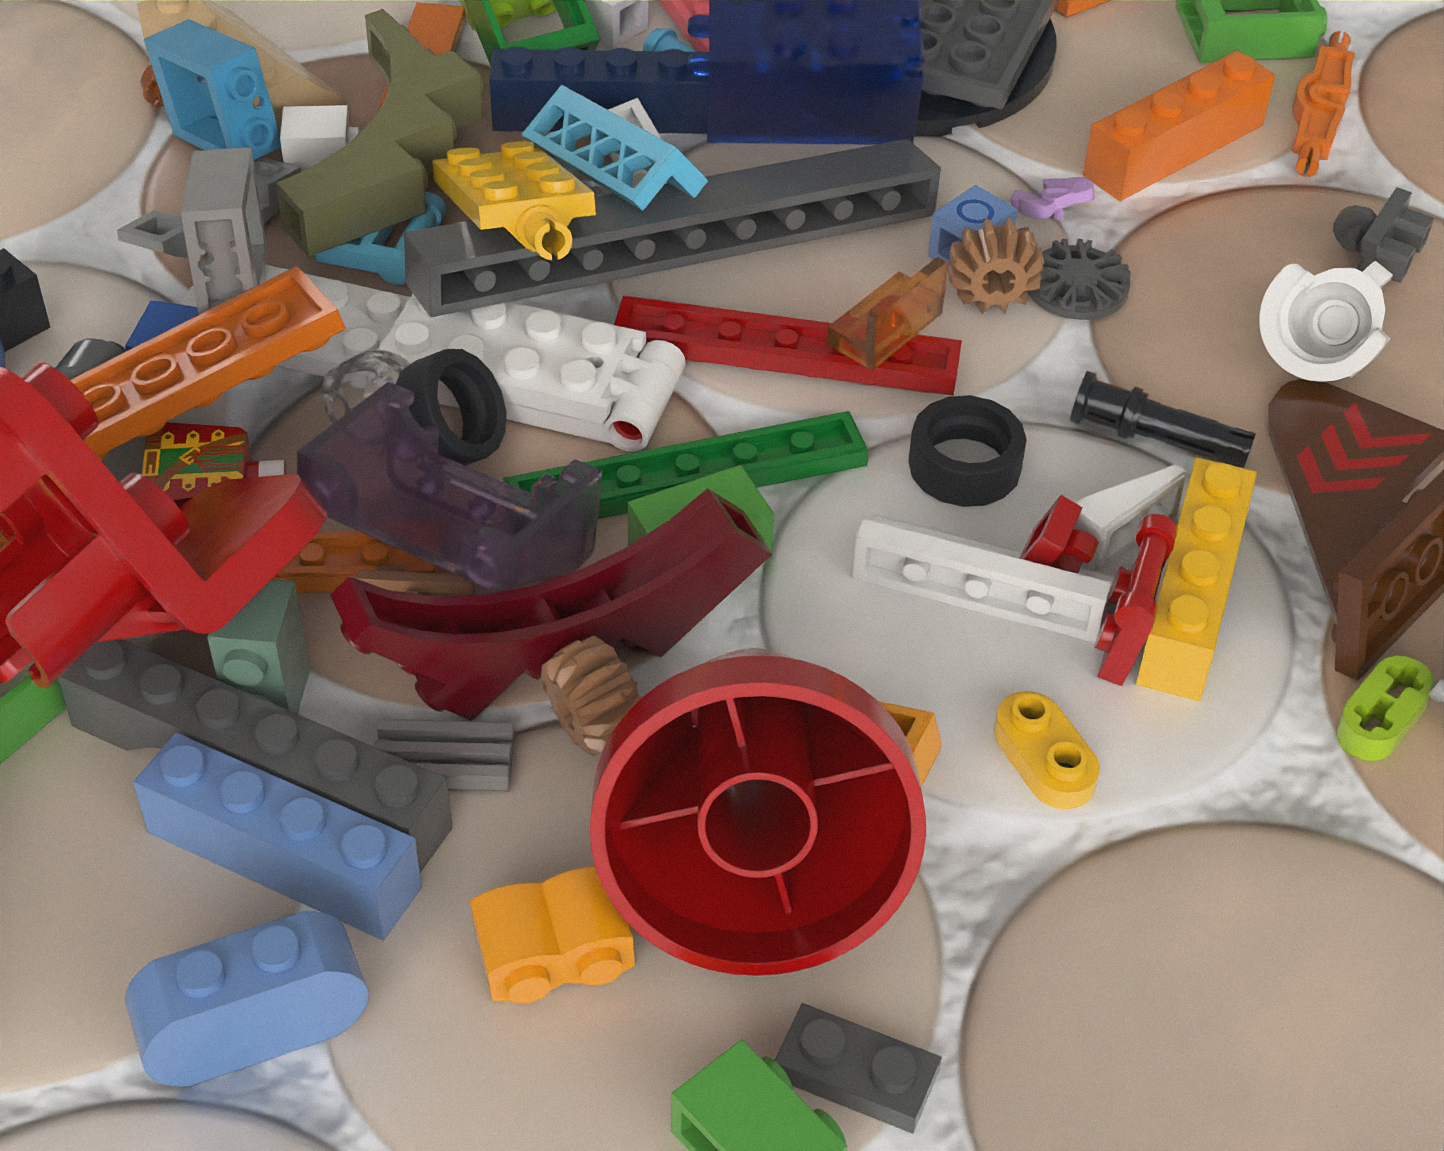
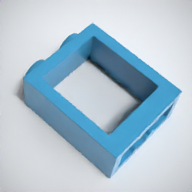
M190 19L144 38L174 136L202 150L251 147L253 161L281 148L279 129L255 47ZM259 96L260 102L258 106L253 107L252 102L254 98Z

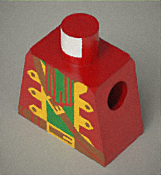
M166 422L162 429L146 436L142 475L159 486L178 507H181L205 489L225 480L288 474L285 459L253 461L248 433L241 427Z

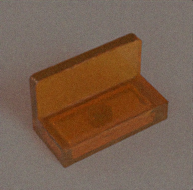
M936 257L912 277L900 271L828 326L827 345L873 370L943 313L948 262Z

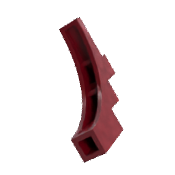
M707 488L669 521L625 549L578 571L529 587L485 595L434 597L391 591L348 576L330 596L343 622L340 625V630L352 647L366 655L373 652L394 661L405 672L415 675L417 679L415 683L417 694L433 710L438 712L447 710L473 721L523 672L539 680L541 678L542 665L553 658L554 654L560 651V649L576 640L583 641L594 635L612 647L618 641H621L630 648L639 645L662 657L762 565L772 553L745 511Z

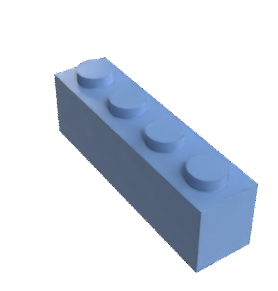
M177 732L133 781L148 833L317 911L334 916L339 921L384 941L422 888L416 840L414 837Z

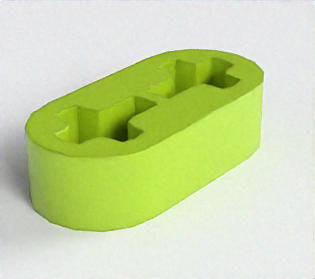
M1395 655L1379 662L1350 697L1343 709L1336 729L1337 741L1342 749L1351 756L1366 761L1382 760L1392 754L1426 709L1430 699L1428 694L1431 691V685L1435 682L1429 668L1419 660L1408 656ZM1399 685L1407 687L1398 698L1389 694L1390 689L1394 690ZM1373 717L1382 721L1381 727L1376 726L1371 732L1363 729Z

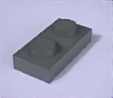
M802 1003L775 1061L785 1071L793 1087L913 1134L939 1074L942 1057Z

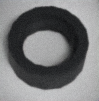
M444 349L415 360L402 369L394 386L393 409L396 423L407 447L424 464L438 470L457 469L486 459L499 449L506 432L507 412L504 399L493 373L477 356L463 349ZM439 380L453 393L460 407L463 420L461 439L448 427L441 413L438 401Z
M971 395L949 396L930 403L917 415L911 432L908 458L911 476L925 493L944 503L969 507L985 506L1001 500L1017 486L1020 478L1027 442L1023 424L1010 409L990 399ZM951 439H969L986 444L995 449L1000 456L987 462L967 463L945 456L938 452L934 446Z

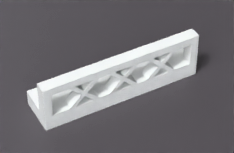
M874 515L872 520L862 519L855 539L852 578L1094 643L1109 604L1107 600L1115 577L1080 568L1077 574L1019 559L1022 554L1021 552Z

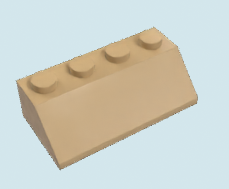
M144 0L137 3L144 38L190 19L255 47L280 134L283 107L346 105L343 96L231 10L211 0ZM259 96L254 98L252 102L253 107L258 106L260 102Z

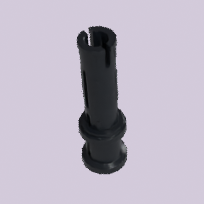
M1087 371L1085 373L1074 402L1070 421L1079 424L1085 419L1116 429L1118 437L1124 439L1128 437L1134 438L1135 434L1205 457L1208 456L1223 461L1226 464L1240 468L1245 467L1256 435L1255 432L1231 427L1218 421L1148 399L1149 393L1144 392L1143 388L1135 386L1130 391L1097 380L1096 373Z

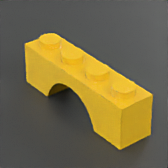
M1198 457L1195 458L1177 525V537L1166 566L1157 600L1158 609L1154 625L1147 638L1136 685L1201 701L1218 639L1257 471Z

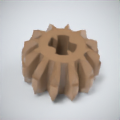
M986 217L982 229L977 231L965 226L962 234L963 241L951 242V249L949 251L951 261H949L950 266L947 268L950 283H953V288L957 289V295L963 304L975 302L976 307H978L981 313H984L991 305H997L1005 314L1009 302L1016 301L1026 305L1027 297L1029 296L1028 291L1040 289V282L1042 280L1040 271L1043 270L1044 258L1042 249L1035 242L1034 234L1030 231L1029 227L1017 229L1016 224L1010 217L1000 226H994Z
M593 635L583 641L576 640L556 652L553 658L542 665L543 690L551 702L550 708L560 720L561 728H565L573 743L580 746L588 754L595 756L603 752L604 746L624 715L641 699L636 688L638 683L630 676L627 663L620 661L612 646L605 644L604 641Z

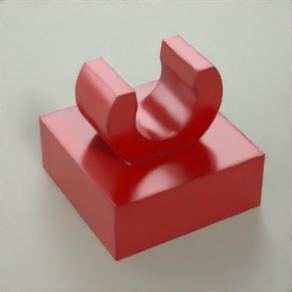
M1060 495L1033 528L1019 559L1078 574L1082 563L1088 564L1092 560L1099 544L1097 539L1091 534L1073 529L1083 507Z

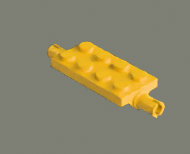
M516 141L501 145V152L487 154L480 153L478 148H457L447 151V158L432 160L434 182L481 230L505 227L525 248L537 252L546 260H552V253L557 259H561L570 251L573 239L567 226L573 218L596 215L594 191L540 148H534V143Z

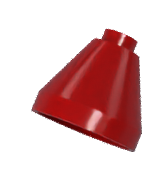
M747 648L731 651L676 674L657 685L624 715L604 746L597 765L593 784L590 842L595 869L603 889L613 906L638 934L669 955L691 965L711 971L750 976L778 975L815 967L840 957L873 936L898 910L912 888L924 855L926 813L918 768L909 743L896 721L873 696L846 677L827 668L772 650Z

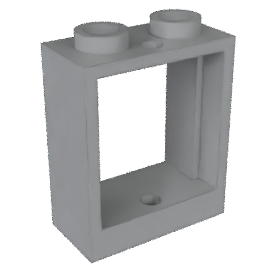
M251 147L193 151L180 213L198 314L200 315L263 283L267 245ZM209 252L207 261L201 258L202 255Z

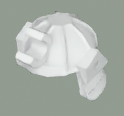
M1376 261L1371 263L1363 272L1355 268H1333L1317 275H1313L1298 263L1285 266L1270 283L1260 307V333L1270 356L1284 370L1302 379L1325 382L1339 380L1348 376L1352 378L1375 360L1391 339L1382 331L1386 310L1381 288L1391 280L1393 275Z

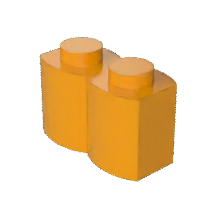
M595 866L570 870L542 883H519L499 887L470 900L474 931L492 1001L530 1003L543 998L550 990L563 983H584L591 986L603 985L615 980L622 972L635 966L633 936L630 926L611 903L602 887Z

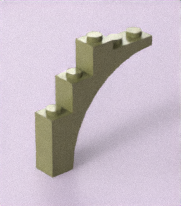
M384 9L365 15L369 60L382 74L388 85L384 103L369 125L344 148L317 165L276 183L282 229L308 257L426 213L424 189L428 187L427 175L433 173L432 160L447 158V151L454 149L453 142L457 140V128L482 120L481 97L484 96L485 87L479 71L465 62L453 50L435 56L432 50L426 49L410 34L404 25H400Z

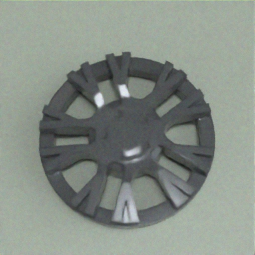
M1062 239L1061 243L1055 240L1052 242L1050 249L1042 252L1044 264L1042 265L1043 270L1040 271L1041 282H1050L1051 284L1040 289L1030 290L1028 294L1040 307L1061 317L1077 320L1102 318L1116 312L1126 302L1130 289L1131 273L1128 270L1129 266L1128 264H1121L1122 256L1120 254L1115 255L1116 251L1113 249L1105 253L1092 248V240H1087L1086 243H1083V239H1077L1076 245H1069L1067 239ZM1059 295L1062 297L1061 302H1058L1054 299H1056ZM1089 300L1093 304V306L1087 307L1076 306V302H1086Z

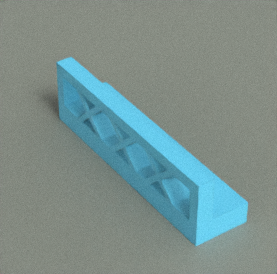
M563 85L558 88L521 134L528 142L534 143V147L540 148L546 154L642 211L666 182L693 198L697 196L708 182L707 178L675 146ZM563 116V128L548 134L560 117ZM585 136L591 139L589 145L576 150V141ZM613 152L619 155V161L603 167L604 156ZM641 169L646 170V175L635 188H632L633 173Z

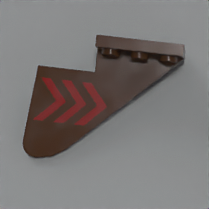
M1298 379L1281 386L1269 403V436L1335 621L1332 628V640L1336 642L1335 671L1359 680L1444 593V470L1423 490H1416L1407 503L1402 501L1444 460V430L1329 383Z

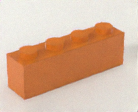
M1237 50L1093 123L1083 176L1118 201L1134 195L1263 126L1275 74L1258 64L1252 57L1242 54Z

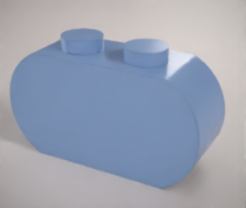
M302 911L152 960L129 983L125 993V1004L146 1074L153 1080L165 1085L188 1087L341 1035L362 1015L367 1006L369 994L344 925L337 918L329 914L316 911Z

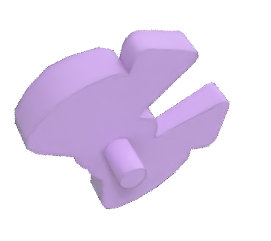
M1086 177L1043 179L1044 189L1041 195L1015 190L1011 197V206L1020 209L1023 215L1031 218L1045 219L1053 215L1054 220H1061L1064 218L1063 208L1075 203L1094 200V185Z

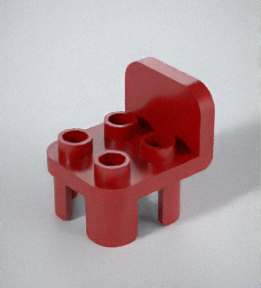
M43 362L35 363L20 377L0 366V532L8 540L0 547V683H5L12 679L33 660L34 663L28 669V672L31 674V680L39 688H48L97 642L179 630L205 634L221 629L315 537L327 518L326 508L297 474L225 480L200 492L181 507H178L159 486L141 474L131 472L119 482L84 442V439L98 427L99 421L92 405L74 383L60 371Z

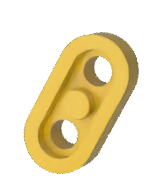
M1030 691L1017 692L1006 697L997 709L994 737L1030 790L1040 801L1054 808L1073 809L1086 804L1095 793L1100 766L1096 755L1060 707L1049 697ZM1058 763H1067L1073 767H1062Z

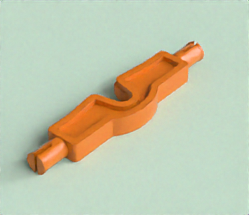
M1341 31L1331 34L1329 45H1322L1320 47L1314 71L1304 76L1297 87L1292 111L1294 118L1299 123L1292 152L1299 154L1296 170L1302 176L1306 163L1309 164L1306 177H1310L1317 173L1320 160L1328 159L1333 140L1345 113L1344 105L1348 100L1351 88V68L1355 56L1354 52L1348 51L1351 38L1346 32L1343 34L1341 43L1338 42Z

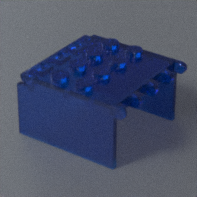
M709 0V15H695L688 19L689 35L696 38H709V53H695L688 57L689 73L696 76H709L707 143L877 145L909 139L913 143L923 84V70H915L924 65L923 33L920 29L922 26L921 0Z

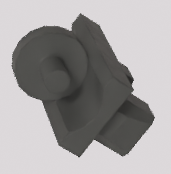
M1396 187L1378 216L1372 209L1358 205L1348 206L1338 214L1333 223V232L1336 239L1344 249L1362 251L1363 258L1355 269L1363 272L1371 263L1376 261L1393 275L1391 280L1399 283L1402 282L1412 263L1414 253H1420L1426 244L1434 221L1433 217L1408 209L1412 192Z

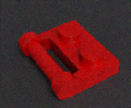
M1149 514L1140 521L1136 535V542L1140 547L1138 556L1131 570L1122 566L1118 569L1107 602L1117 605L1115 614L1111 612L1106 613L1095 641L1094 648L1104 651L1097 677L1120 686L1123 685L1154 625L1158 609L1155 602L1162 570L1174 548L1178 532L1176 523L1165 515Z

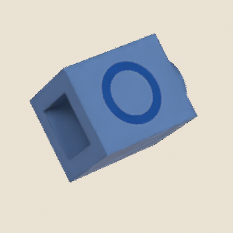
M974 185L933 213L928 257L948 268L950 266L949 261H951L949 254L951 242L963 241L962 234L965 226L978 231L983 228L986 217L994 226H1000L1008 217L1016 224L1018 209L979 186Z

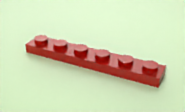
M624 295L614 322L616 326L646 332V344L654 340L672 343L681 350L685 360L954 396L962 340Z

